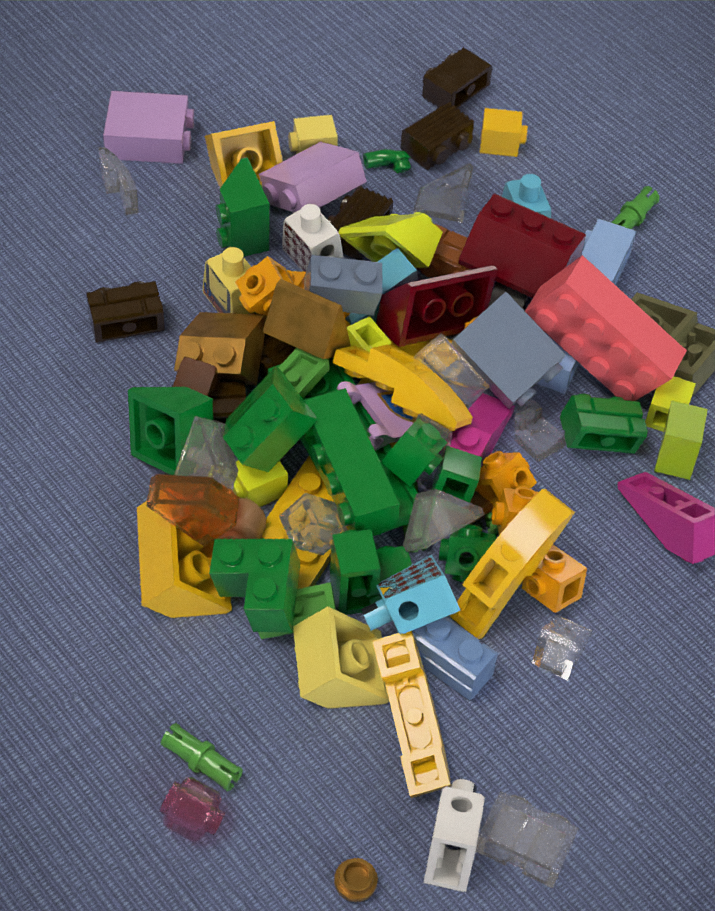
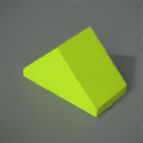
M671 401L654 472L687 480L691 479L702 445L708 409Z

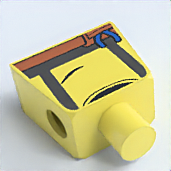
M236 247L227 248L223 253L205 262L203 293L218 313H249L239 301V296L242 294L235 281L242 277L251 266L244 258L242 250Z

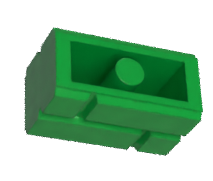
M586 393L572 395L560 415L562 429L565 430L564 437L567 448L635 454L648 434L645 419H642L643 412L640 402L627 401L621 397L607 399L591 397V395Z

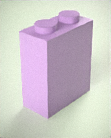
M111 91L103 134L106 159L183 164L184 151H190L191 131L187 130L188 128L193 129L194 109H188V96Z
M319 142L259 174L263 191L270 205L294 213L301 210L307 204H314L320 208L367 182L357 151L324 142Z

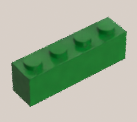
M346 388L304 399L318 420L303 437H310L312 441L311 452L317 467L323 466L326 473L324 474L325 486L330 496L335 495L339 502L337 504V511L342 525H349L350 529L358 531L371 529L372 534L399 526L400 503Z

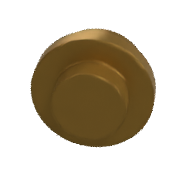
M351 858L345 860L336 869L334 875L336 891L348 901H364L373 895L377 887L378 877L376 870L364 859Z

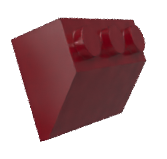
M494 193L478 213L459 256L458 264L471 270L494 265L498 269L495 281L533 298L541 285L582 255L586 234Z
M493 265L409 282L381 296L376 324L398 347L459 334L464 330L465 323L478 317L489 307L498 269Z

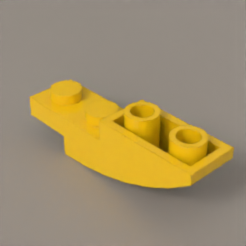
M390 345L373 347L370 349V352L356 346L336 349L333 359L334 364L345 368L344 372L356 378L368 377L376 381L375 385L377 387L394 391L391 403L403 407L402 411L405 414L417 418L427 417L435 421L434 425L447 431H455L457 428L471 424L473 416L452 388L430 368L409 354Z
M542 489L508 524L462 584L466 589L457 600L460 611L449 616L476 638H483L525 576L532 575L575 512L548 490Z

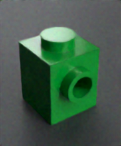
M418 418L402 435L381 463L410 487L424 471L430 476L444 459L439 452L448 442L441 437L440 432L434 426L424 423Z
M446 445L442 455L444 459L438 465L434 475L430 499L467 511L479 482L482 457Z

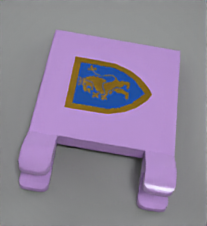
M345 381L337 386L338 390L346 388L352 403L355 404L360 401L376 424L368 428V432L371 435L369 439L375 451L390 443L398 442L408 428L418 419L417 417L405 414L402 411L403 407L391 403L394 391L381 389L375 385V382L353 385ZM427 417L420 418L424 423L434 426L440 434L447 432V430L436 427L434 420Z

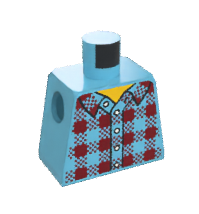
M432 555L379 582L376 586L382 599L361 609L371 631L393 621L399 634L407 633L460 611L448 581Z

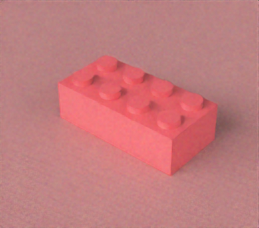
M583 255L541 285L525 310L547 335L579 362L591 375L599 380L616 397H621L627 401H636L671 380L687 351Z

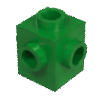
M460 524L459 529L450 527L449 539L441 538L438 561L445 562L444 574H450L453 580L464 582L496 540V534L482 532L481 527L470 524Z

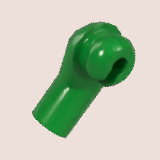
M382 149L363 154V162L366 169L393 164L396 173H403L411 168L409 162L411 157L406 151Z

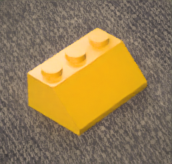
M166 487L137 507L141 605L170 618L227 614L232 611L231 597H219L209 574L214 546L212 525L218 511L170 487Z

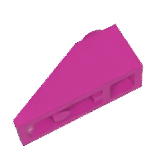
M484 393L468 409L473 416L471 424L452 431L446 444L447 446L482 457L481 467L484 465L483 460L492 453L515 410V405L508 409L501 400Z
M647 472L618 482V490L667 550L692 564L702 562L704 559L715 555L714 507Z

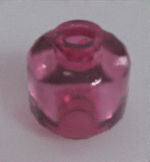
M192 777L185 778L181 783L174 781L159 809V812L164 814L163 825L192 842L202 839L206 832L214 836L226 813L219 809L221 804L220 792Z

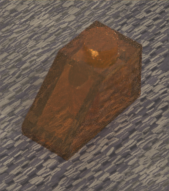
M156 474L150 480L146 506L199 544L205 546L236 526L239 497L231 489L223 486L212 477Z

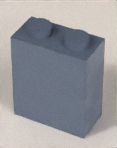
M507 292L501 295L453 339L450 346L508 409L516 403L521 407L537 393L533 387L542 379L547 383L551 381L563 369L559 363L566 355Z

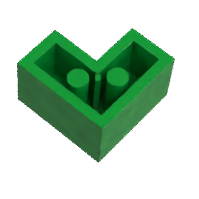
M351 529L339 534H332L330 581L334 591L337 611L345 615L362 613V608L381 600L382 597L376 585L412 565L408 547L383 546L376 550L371 529L361 531Z
M215 539L209 574L219 597H245L244 612L253 632H292L301 564L293 539Z

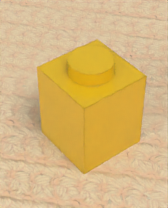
M485 108L481 130L480 153L517 157L519 144L525 145L528 126L522 125L523 112Z

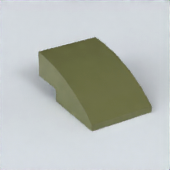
M637 292L631 300L687 350L674 377L696 383L692 394L694 396L715 371V329L699 324L697 312Z

